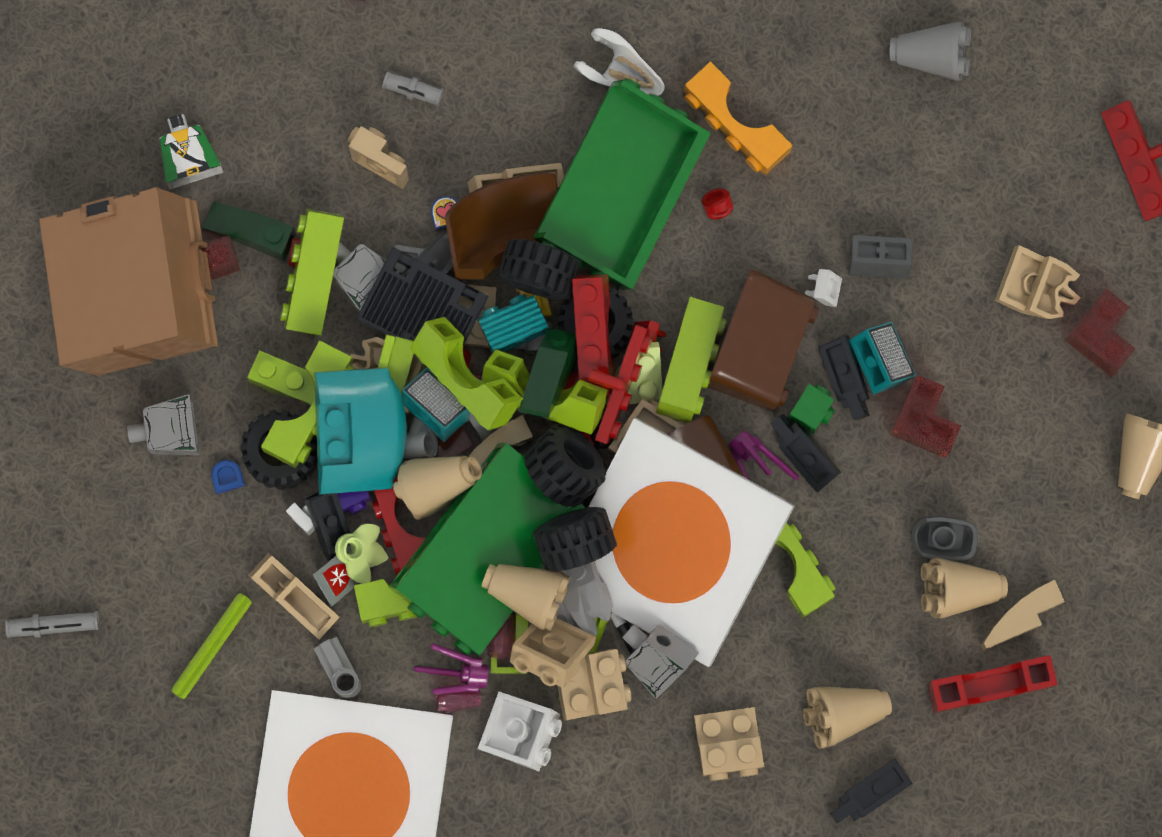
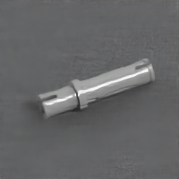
M98 611L51 616L33 614L32 617L6 619V636L11 638L34 635L35 638H41L43 634L99 630Z

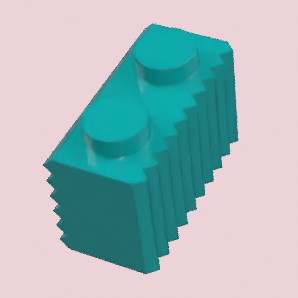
M526 294L519 295L509 301L510 305L499 310L498 306H495L482 313L483 317L478 319V322L492 353L495 349L506 352L537 337L546 335L548 325L534 295L528 298Z

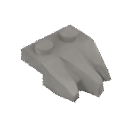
M594 561L573 569L562 570V572L566 573V576L570 577L562 604L556 602L559 604L556 618L575 627L579 626L581 630L595 636L597 634L595 618L599 617L604 621H609L613 604L607 584L601 582Z

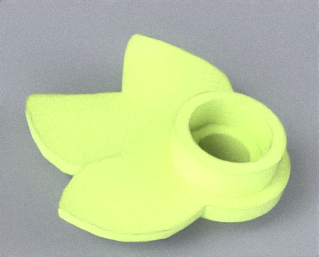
M374 524L360 525L353 534L342 535L335 545L336 556L341 562L345 563L348 576L360 584L371 582V567L388 560L387 553L376 542L380 533V527ZM349 543L351 546V550L347 554L346 548Z

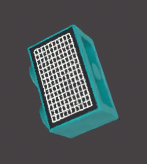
M892 322L866 329L849 340L873 395L896 388L916 376Z
M428 367L402 389L401 397L404 406L443 442L470 418L468 409L458 402L457 398L446 386L438 381V378Z

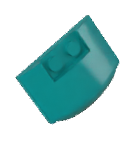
M387 368L314 372L319 494L384 490L393 487L394 480L398 475L405 455L407 424L400 391L389 375L391 373Z

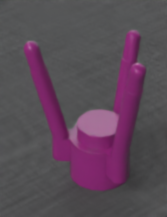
M747 430L736 436L728 444L733 450L731 454L744 477L748 480L750 479L741 459L748 462L753 458L766 475H771V470L758 455L760 451L794 480L799 479V476L789 466L765 447L756 435L752 437Z
M434 643L431 644V649L466 662L468 665H462L461 670L428 666L414 667L416 672L460 677V683H465V685L434 688L432 690L433 694L466 691L478 693L479 688L484 689L486 687L488 679V665L482 664V659L472 658Z

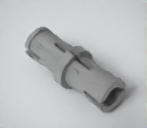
M389 70L386 72L382 89L406 95V98L409 100L415 98L434 104L437 107L440 105L444 93V88L420 82L418 77L414 76L411 79Z

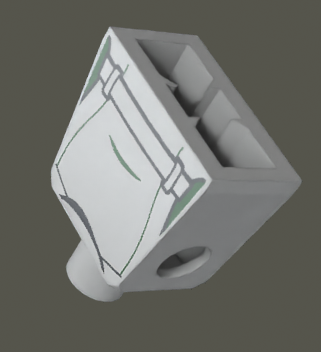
M339 242L336 257L338 266L334 269L333 278L359 313L386 260L363 244H360L354 251L350 252ZM395 266L393 271L401 274V271Z
M190 394L143 409L144 423L127 425L129 442L147 441V448L150 454L200 455L193 399Z
M633 624L622 636L635 649L625 660L626 665L656 699L688 668L699 654L698 651L663 626H657L647 636Z

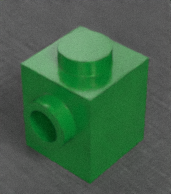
M808 384L788 419L794 423L798 422L807 431L814 434L820 423L827 425L835 412L831 408L835 399L830 397L831 392L818 384L815 387Z

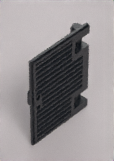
M392 247L356 319L386 335L389 334L414 341L426 321L446 317L464 336V346L489 296ZM397 263L410 269L406 277L393 271ZM461 295L473 301L470 310L457 304Z

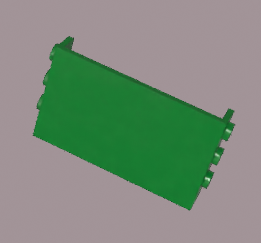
M627 78L611 83L533 239L542 244L552 246L572 255L580 262L579 269L583 267L591 272L590 275L608 274L609 283L621 290H633L711 134L690 121L687 113L677 108L672 110L664 105V99L652 93L646 94L640 90L641 86L638 83Z
M498 443L481 465V478L476 480L472 487L453 501L389 585L390 589L409 603L407 607L409 611L421 619L423 616H426L433 622L430 627L443 637L447 634L456 640L453 645L467 656L470 652L481 655L513 612L512 609L490 595L488 589L481 587L489 565L497 566L498 564L545 569L533 536L534 531L541 524L554 517L585 508L582 503L573 508L570 506L564 507L560 503L557 504L549 497H546L537 488L528 474V469L525 467V453L521 455L507 443Z

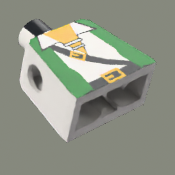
M184 114L170 117L167 121L171 133L160 137L165 180L169 189L223 173L221 164L201 126L195 125L188 128Z

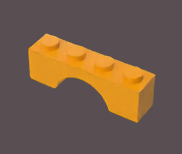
M710 61L685 84L684 93L686 95L684 99L693 109L696 110L699 107L706 115L704 119L708 125L715 131L720 129L727 136L725 138L726 143L734 151L741 150L747 157L745 159L746 163L756 173L761 171L764 175L768 174L791 152L793 145L772 124L762 128H750L740 124L732 117L726 103V96L730 90L731 82Z

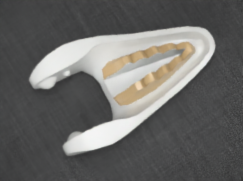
M597 28L592 31L591 36L595 41H599L613 49V60L603 75L587 66L585 62L576 61L573 67L591 81L609 87L613 81L624 80L625 78L631 79L641 86L640 90L648 95L649 93L657 96L662 94L665 86L661 78L623 37L608 29Z

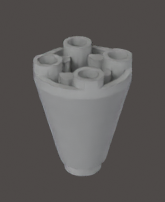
M956 21L900 34L898 38H891L890 61H897L898 65L950 80L961 81L962 77L969 76L970 58H966L965 51L966 46L971 45V28H967L963 21Z

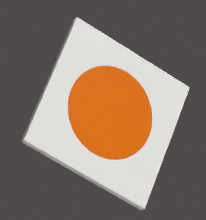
M634 418L606 472L605 482L598 487L589 507L606 509L617 542V546L609 554L595 561L601 582L607 584L613 604L611 612L648 633H651L657 626H663L699 652L695 660L710 667L795 505L642 420Z
M272 690L249 837H436L453 715Z

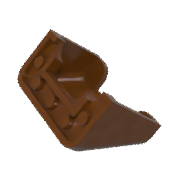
M750 269L707 388L772 412L776 411L777 405L783 407L789 390L785 389L784 386L808 322L814 324L820 308L814 305L816 300L763 273Z

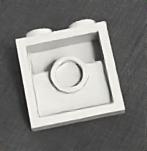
M498 692L478 749L521 766L540 771L541 766H546L550 760L551 749L548 747L551 738L557 737L562 727V721L559 720L560 714L550 708Z

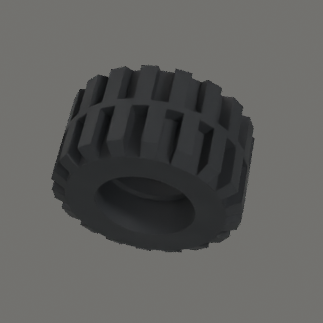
M526 239L508 240L497 276L507 285L529 294L552 300H566L570 297L573 288L572 279L577 275L580 262L572 255L552 246Z
M613 288L609 290L610 307L608 313L613 320V329L608 334L611 357L614 356L616 358L620 355L621 350H625L633 329L632 310L631 307H628L626 298L624 296L620 297L618 295L619 291ZM570 294L569 299H566L565 303H562L560 307L558 330L576 334L573 295Z
M272 410L266 416L262 413L257 416L258 420L255 423L253 421L249 423L248 431L243 433V444H241L243 462L254 479L259 483H263L265 487H276L278 490H284V487L288 486L290 488L297 487L296 483L300 481L302 483L307 480L306 476L309 473L312 474L315 470V462H318L316 437L313 436L308 445L312 449L304 464L299 462L296 468L288 464L283 466L270 465L263 457L261 446L275 420L288 421L300 416L296 413L292 415L286 410H282V413Z
M561 424L552 426L527 449L524 456L526 459L525 467L528 469V474L537 488L553 502L560 503L564 507L570 506L573 508L580 505L606 479L605 464L598 450L583 434L569 426L566 427Z
M587 507L564 513L544 522L533 533L544 568L551 571L568 570L589 564L606 556L617 546L606 509L601 507Z

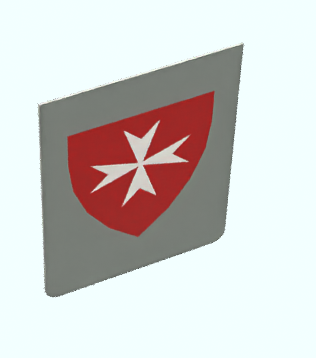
M348 545L346 548L347 554L351 550L350 545ZM337 556L313 574L331 607L350 592L354 585L359 584L348 576L345 563L341 562Z

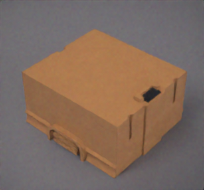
M156 187L141 191L139 195L130 194L119 198L111 196L81 205L82 208L63 212V216L56 214L39 219L60 366L100 376L152 363V358L163 360L218 346L212 302L216 300L215 296L207 293V291L212 290L207 252L201 250L207 247V243L202 241L196 200H190L189 198H184Z

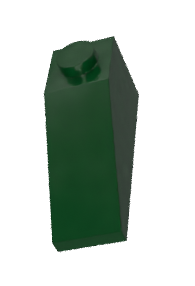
M213 202L202 227L206 231L283 261L286 260L291 248L292 239L296 236L293 226L261 214L218 202Z
M548 329L539 346L519 412L549 418L578 362L576 334L563 330Z

